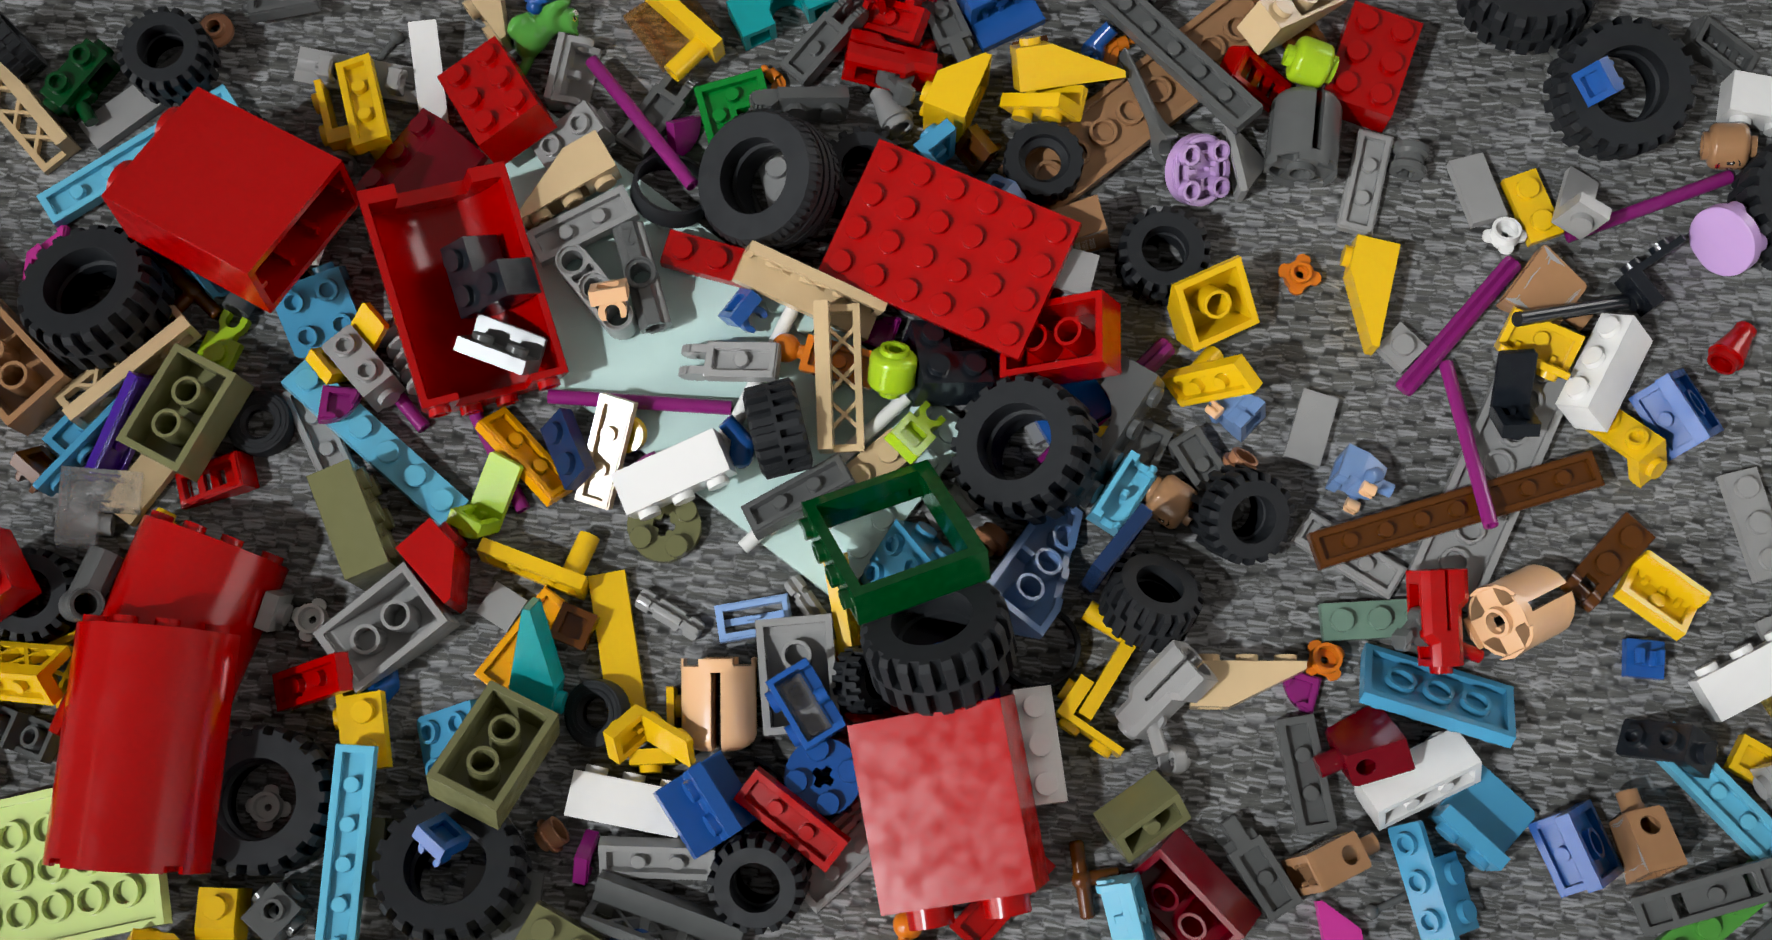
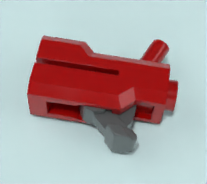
M852 27L841 79L889 90L893 93L892 99L898 105L907 106L913 103L916 91L922 92L927 80L933 82L937 71L943 68V64L937 63L938 53L935 52L937 47L932 39L925 40L919 48L887 41L879 33Z
M1468 568L1406 570L1408 620L1401 629L1397 628L1392 634L1394 649L1407 652L1411 645L1417 646L1418 666L1429 667L1430 674L1453 673V666L1464 665V658L1480 663L1484 657V650L1463 642L1462 608L1469 601Z

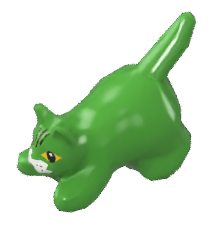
M556 0L545 5L539 15L525 12L513 17L508 23L507 32L522 59L519 67L525 76L534 63L535 57L540 54L558 32L574 36L579 35L577 30L579 13L574 8H568L571 0Z

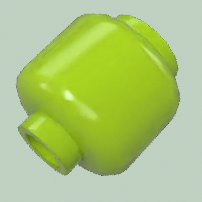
M1303 36L1298 39L1295 45L1288 44L1281 64L1286 66V77L1289 81L1302 86H1312L1317 89L1324 83L1329 84L1332 81L1339 64V56L1335 55V49L1332 44L1310 36Z
M899 341L883 342L871 352L867 377L868 384L873 390L879 392L881 397L886 399H897L901 395L907 394L915 385L917 356L905 343Z

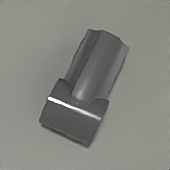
M91 545L68 591L64 592L59 599L58 608L62 617L71 622L82 621L83 615L77 613L74 608V601L80 594L85 596L89 602V608L85 614L101 615L105 607L104 599L124 559L107 549Z

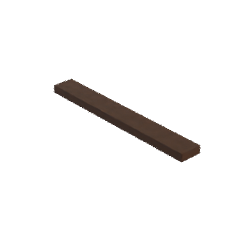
M1592 450L1487 481L1497 518L1601 488L1605 485ZM1471 485L1308 533L1306 537L1317 569L1320 571L1482 523Z

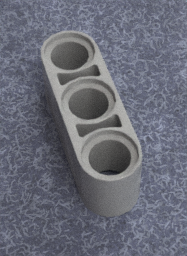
M567 244L561 247L556 254L555 264L566 283L610 336L618 340H627L632 337L638 329V321L629 302L626 301L628 318L624 324L620 326L611 325L612 318L620 313L619 308L615 305L606 307L607 321H602L598 316L599 306H590L588 290L590 284L610 281L609 278L580 245ZM575 259L583 260L582 266L576 271L566 270L570 261Z

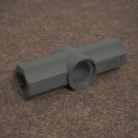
M632 220L621 223L612 231L623 267V276L628 280L630 296L641 334H654L664 331L672 326L644 223L643 221ZM646 271L651 273L650 278L644 283L633 281L634 277L640 272Z

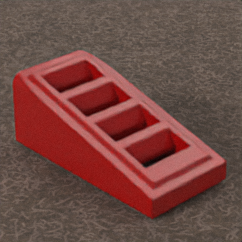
M1230 46L1219 65L1255 97L1267 112H1269L1274 98L1292 86L1291 82L1248 46ZM1250 68H1251L1252 71L1250 72V74H1249V76H1248V78H1247V80H1246L1245 78H1246V76H1247V74H1248V72H1249V70H1250ZM1263 76V79H1262V81H1261V83H1260L1258 89H1256V87H1257V85H1258V83H1259L1261 77ZM1274 83L1275 86H1274V88H1273L1271 94H1270L1269 97L1267 98V97H1266V94H1267V92H1268V90H1269L1271 84Z
M237 450L209 461L197 481L200 493L194 496L190 481V497L187 484L189 479L179 473L175 474L181 509L184 510L244 494L260 487L253 456ZM221 470H225L226 484H223ZM207 474H210L213 488L211 490H208L205 477Z

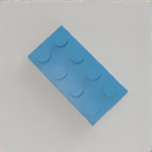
M1365 643L1360 662L1359 703L1405 716L1411 720L1438 726L1451 732L1481 739L1487 743L1511 748L1516 739L1513 686L1453 669L1451 674H1430L1429 667L1418 666L1417 657Z

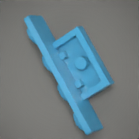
M116 398L85 430L71 422L66 415L49 430L42 440L60 456L33 483V487L52 497L70 485L72 476L82 466L87 464Z
M1422 820L1389 827L1387 831L1421 940H1460V935L1480 928L1477 920V910L1471 901L1465 882V872L1458 860L1456 851L1434 856Z

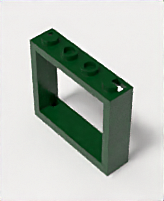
M928 459L801 502L804 518L799 519V524L803 530L804 539L806 541L812 540L811 546L817 563H825V574L831 588L838 587V596L843 610L849 608L859 626L991 579L987 548ZM921 497L956 552L861 586L829 528Z

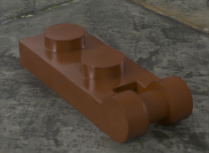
M1623 513L1566 576L1565 580L1567 583L1558 588L1565 594L1572 591L1574 597L1580 601L1578 605L1587 613L1600 603L1608 590L1656 537L1629 513ZM1584 576L1595 584L1591 590L1581 583Z

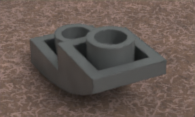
M0 704L1 748L13 750L39 762L51 764L59 747L60 736L48 730L51 722Z

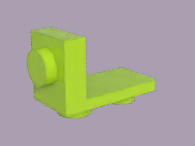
M497 451L490 452L471 503L451 508L446 522L458 528L460 535L470 539H479L480 537L498 533L524 469L523 465Z

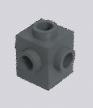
M292 881L289 884L287 882H273L272 884H265L252 897L254 904L244 913L241 919L262 940H284L287 936L290 938L295 936L303 929L308 922L306 915L313 907L306 901L308 894Z

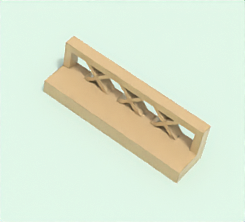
M0 62V95L1 92L12 93L17 98L15 110L0 108V121L46 175H49L81 150V148L52 113L41 104V100L31 88L13 75ZM7 116H14L13 123ZM21 117H33L38 123L36 135L22 134L19 131ZM28 141H35L34 148ZM42 141L54 142L62 150L48 162H45L40 156Z
M754 240L745 248L731 280L813 318V300L828 299L829 304L860 303L861 341L864 342L868 340L877 316L884 313L888 304L867 292ZM852 313L831 314V327L847 333L853 327Z
M828 299L813 300L817 450L820 454L865 452L860 303L829 304ZM852 313L853 327L843 337L839 336L831 328V314ZM852 335H853V347H851V346L847 343V340H848ZM832 336L839 341L833 348ZM842 346L854 355V364L844 374L832 365V356ZM833 372L840 378L834 385ZM853 372L855 385L847 379ZM844 382L855 392V401L845 412L834 402L833 393ZM855 408L856 422L849 416ZM834 409L841 414L835 422ZM846 419L856 428L857 444L835 445V429Z
M170 305L169 307L172 309L170 318L175 316L176 319L121 363L115 362L114 366L116 367L104 377H102V373L106 369H99L96 366L95 370H85L53 397L63 407L61 411L67 418L85 430L118 396L129 370L153 376L157 373L175 343L188 348L200 339L202 335L175 305ZM79 390H86L71 403L68 401Z

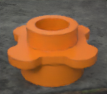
M1299 254L1295 261L1289 264L1283 263L1278 269V275L1283 278L1289 292L1295 296L1301 295L1309 286H1317L1321 282V274L1313 269L1310 264L1311 259L1306 254ZM1301 272L1303 277H1297L1296 273Z
M1311 641L1307 646L1309 658L1305 672L1310 676L1316 674L1325 676L1329 681L1339 679L1341 676L1339 668L1345 655L1344 650L1339 645L1329 642ZM1322 657L1327 659L1326 664L1321 662Z

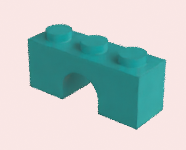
M728 0L726 4L732 24L745 51H748L778 38L773 16L780 8L785 6L799 8L805 14L809 24L816 22L824 11L828 12L838 0Z

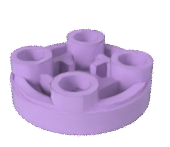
M1192 133L1181 138L1171 149L1165 165V181L1171 195L1177 201L1191 206H1205L1217 198L1225 197L1230 190L1231 162L1229 144L1213 135L1204 133Z
M1732 201L1728 204H1715L1706 208L1695 216L1689 229V242L1696 257L1707 270L1721 276H1735L1751 268L1768 245L1766 236L1760 232L1754 219L1746 212L1745 206L1738 201Z

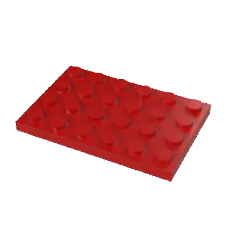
M879 138L818 270L888 303L890 306L1020 362L1082 228V224Z

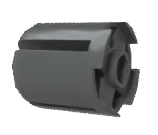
M1297 86L1282 91L1274 98L1269 110L1263 172L1267 171L1273 176V184L1295 188L1294 181L1306 183L1323 181V187L1335 181L1338 173L1343 109L1334 93L1322 88L1317 91L1312 86Z

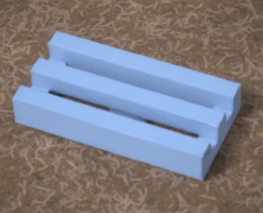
M788 593L714 606L720 644L756 638V629L726 634V628L755 623V620L792 617ZM782 603L783 610L724 620L723 613Z

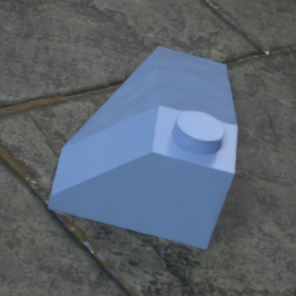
M1067 506L1064 508L1065 515L1056 520L1046 516L1047 521L1044 524L1033 525L1028 522L990 572L991 579L986 580V582L997 588L1001 596L1005 598L1014 635L1041 639L1061 611L1063 603L1061 597L1064 584L1068 580L1070 569H1068L1072 551L1076 546L1083 511L1078 507L1073 509Z

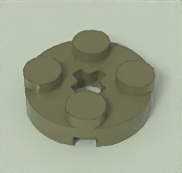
M693 501L680 506H675L674 503L660 508L662 512L660 515L646 521H640V518L634 519L628 516L627 531L632 545L643 557L656 563H672L685 557L696 548L702 534V520ZM664 516H669L670 523L675 525L673 531L667 530L665 536L659 535V528L655 527L656 521H662Z

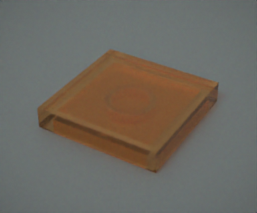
M679 0L716 34L721 35L719 28L697 0ZM646 1L623 15L624 21L662 72L666 71L664 66L690 41Z

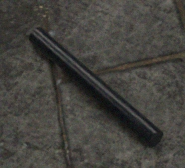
M1619 295L1513 313L1511 320L1514 326L1520 327L1624 310L1629 308L1630 298L1627 295Z

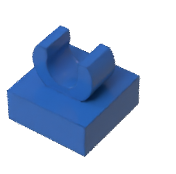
M1608 55L1571 75L1588 108L1625 88L1623 78L1618 76L1613 66L1615 63L1609 59Z
M739 288L719 313L718 317L729 326L739 327L745 332L754 333L756 329L750 325L749 316L755 313L758 317L766 319L768 314L764 308L758 306L763 300L751 289Z
M1633 638L1622 639V677L1664 680L1665 642Z
M446 812L418 824L412 834V837L419 843L418 852L423 854L428 851L435 858L432 864L435 868L449 861L452 855L466 849L472 838Z

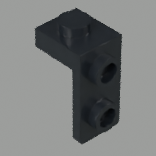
M1680 235L1673 241H1670L1667 237L1663 238L1648 249L1651 254L1650 257L1642 261L1637 256L1619 269L1623 276L1615 281L1614 284L1622 295H1627L1630 298L1628 309L1637 312L1640 317L1665 300L1643 271L1684 243L1686 239L1683 235Z
M1535 349L1501 350L1498 352L1489 417L1501 438L1520 440L1524 437L1540 436L1542 423L1530 406L1538 353Z
M1625 719L1615 752L1619 756L1626 758L1674 762L1694 777L1709 779L1712 765L1717 759L1718 742L1693 724Z

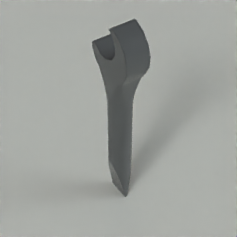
M1125 47L1119 54L1122 67L1126 71V78L1146 119L1153 156L1158 163L1166 165L1167 157L1171 151V141L1178 138V133L1159 114L1138 67Z

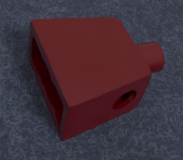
M1370 706L1328 727L1325 734L1330 749L1312 756L1314 765L1321 778L1342 770L1352 786H1361L1415 769L1406 737L1384 710L1375 709Z

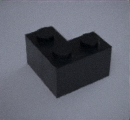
M497 235L462 236L440 249L461 320L477 318L478 315L482 314L490 317L496 316L541 293L531 257L504 259Z
M925 320L910 321L902 343L908 345L918 358L915 385L910 391L913 407L921 406L925 401H928L931 406L967 405L970 400L975 402L981 397L979 391L987 385L992 388L995 381L988 350L952 351L948 330Z

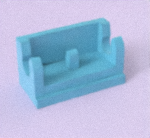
M1133 450L1123 458L1121 464L1085 518L1113 537L1135 512L1157 477L1155 475L1158 471L1155 465H1150L1149 467L1139 461L1141 456Z
M1134 872L1098 878L1095 887L1097 894H1101L1112 940H1156L1140 873Z

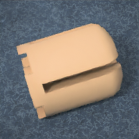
M1536 564L1528 565L1473 591L1469 595L1471 599L1468 604V617L1463 619L1468 636L1478 649L1486 648L1493 654L1504 657L1500 660L1513 659L1562 633L1570 626L1576 605L1573 592H1568L1532 609L1528 602L1567 583V581L1559 572L1548 567ZM1501 616L1505 622L1500 626H1497L1494 618Z
M705 657L704 659H698V665H687V658H681V728L686 730L694 741L693 748L701 752H713L714 749H717V673H720L722 752L738 751L748 747L754 742L757 735V657L751 658V664H739V657Z

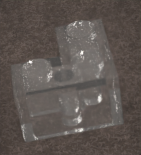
M61 466L54 532L55 545L57 547L89 549L91 545L98 547L101 512L141 515L145 482L144 473Z

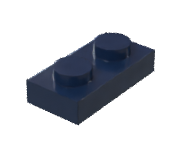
M559 408L540 431L564 489L577 490L596 470V466L572 409Z

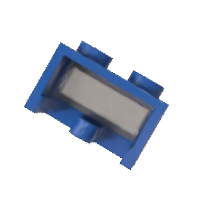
M806 657L765 682L770 691L764 695L776 714L783 711L790 723L784 729L796 748L803 745L804 749L808 751L847 728L845 720Z

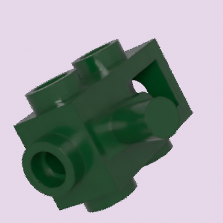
M85 38L81 44L73 46L69 51L68 59L58 71L47 75L45 85L39 91L45 97L41 104L58 117L65 113L75 121L81 117L87 127L96 125L99 119L91 105L96 102L98 95L121 70L120 66L112 58L115 52L99 39H96L93 43Z

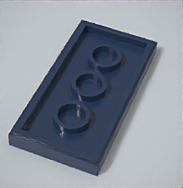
M1143 503L1139 505L1093 562L1078 587L1088 596L1094 593L1115 567L1116 563L1119 562L1121 557L1135 542L1152 517L1153 511Z

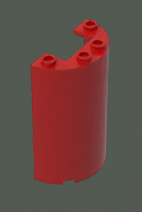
M504 161L468 168L463 180L397 193L395 185L389 184L356 191L423 413L429 414L430 419L443 417L457 411L461 412L462 417L482 412V406L496 403L498 408L509 406L519 402V395L538 388L539 391H545L561 385L559 379L565 376L569 370ZM497 235L504 259L531 257L541 293L491 317L548 339L538 372L521 376L453 350L457 336L472 335L477 318L461 320L446 268L443 264L441 248L462 236Z
M152 509L150 516L144 515L107 596L104 611L101 615L108 616V622L113 621V614L138 616V624L154 625L155 618L181 620L180 627L205 630V624L230 626L229 634L241 636L233 694L234 700L263 630L254 628V624L265 592L281 589L289 569L282 566L284 561L282 557L266 551H262L260 556L242 549L244 541L226 534H222L220 540L205 535L207 528L202 525L185 520L183 525L180 526L173 523L174 517ZM67 688L48 729L58 736L61 735Z
M83 614L82 621H77L42 861L43 865L54 866L55 864H60L59 868L137 874H163L176 871L182 875L211 873L241 639L239 635L229 634L230 626L205 624V630L180 627L181 620L171 618H155L154 625L138 624V616L113 614L112 622H108V616Z

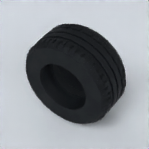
M772 108L754 109L741 113L722 126L711 139L703 154L698 177V193L701 208L705 213L708 223L720 236L729 242L746 248L754 240L782 254L798 250L799 247L802 248L806 243L816 238L819 232L824 229L836 207L841 180L840 168L838 167L839 162L836 159L837 155L833 151L832 144L829 143V140L824 137V134L819 129L793 115ZM778 152H782L787 168L784 188L778 199L769 208L758 213L752 199V186L755 175L765 160Z

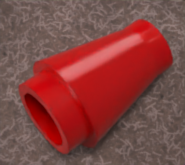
M1745 321L1737 322L1728 333L1708 349L1709 356L1707 357V362L1709 366L1716 372L1724 375H1730L1742 369L1752 341L1757 335L1756 328Z

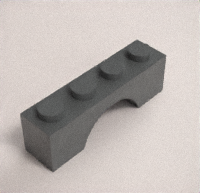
M1121 354V375L1106 377L1101 384L1110 399L1111 419L1105 433L1100 437L1102 439V451L1096 453V457L1101 460L1099 472H1093L1090 478L1094 481V484L1089 492L1084 489L1079 495L1082 501L1078 505L1085 509L1090 502L1094 503L1097 501L1104 489V479L1110 471L1114 472L1119 467L1124 458V452L1122 451L1130 439L1135 440L1144 426V416L1150 408L1154 409L1159 404L1164 395L1163 387L1165 383L1160 376Z

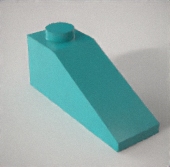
M532 597L521 611L509 689L558 714H562L568 698V692L563 691L565 675L541 599Z

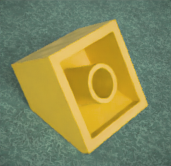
M985 52L937 71L933 82L926 81L919 100L923 102L919 115L923 117L924 130L931 124L936 123L939 125L948 118L956 127V142L959 141L965 130L970 127L988 87L992 60L991 54Z
M1239 255L1171 284L1167 310L1176 339L1194 352L1260 323L1242 258Z

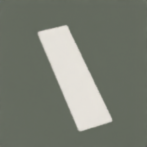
M435 19L408 22L418 111L420 112L422 108H425L449 124L445 90L437 78L443 72L437 22Z

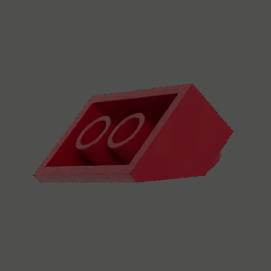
M422 108L393 144L388 146L376 163L363 175L362 179L356 184L355 189L360 191L394 184L396 192L402 193L463 180L468 168L482 166L489 158L445 120Z
M1180 827L1158 843L1129 872L1140 873L1153 929L1163 940H1242L1262 914Z

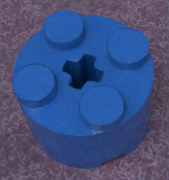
M828 738L808 751L804 749L803 745H800L788 759L784 773L785 786L823 817H833L850 808L859 796L851 749L844 743ZM827 768L831 769L830 776L834 780L831 786L823 784L821 788L816 787L818 782L814 776L816 771L824 772Z

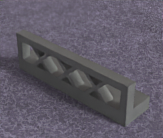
M602 870L598 876L592 900L583 912L579 923L580 926L618 940H743L745 934L739 931V924L734 922L731 927L724 921L727 916L724 913L717 915L713 909L606 870ZM598 912L604 914L606 916L612 917V919L607 920L595 915V913ZM639 927L648 931V933L634 930V928Z

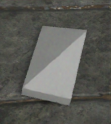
M1224 125L1219 139L1226 141L1230 146L1231 171L1229 179L1235 203L1244 200L1263 172L1265 159L1240 132L1235 135Z

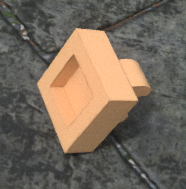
M627 278L590 284L588 290L590 306H599L598 316L602 321H607L606 307L609 305L617 306L620 310L621 318L626 317L628 309L626 301H628L630 294Z

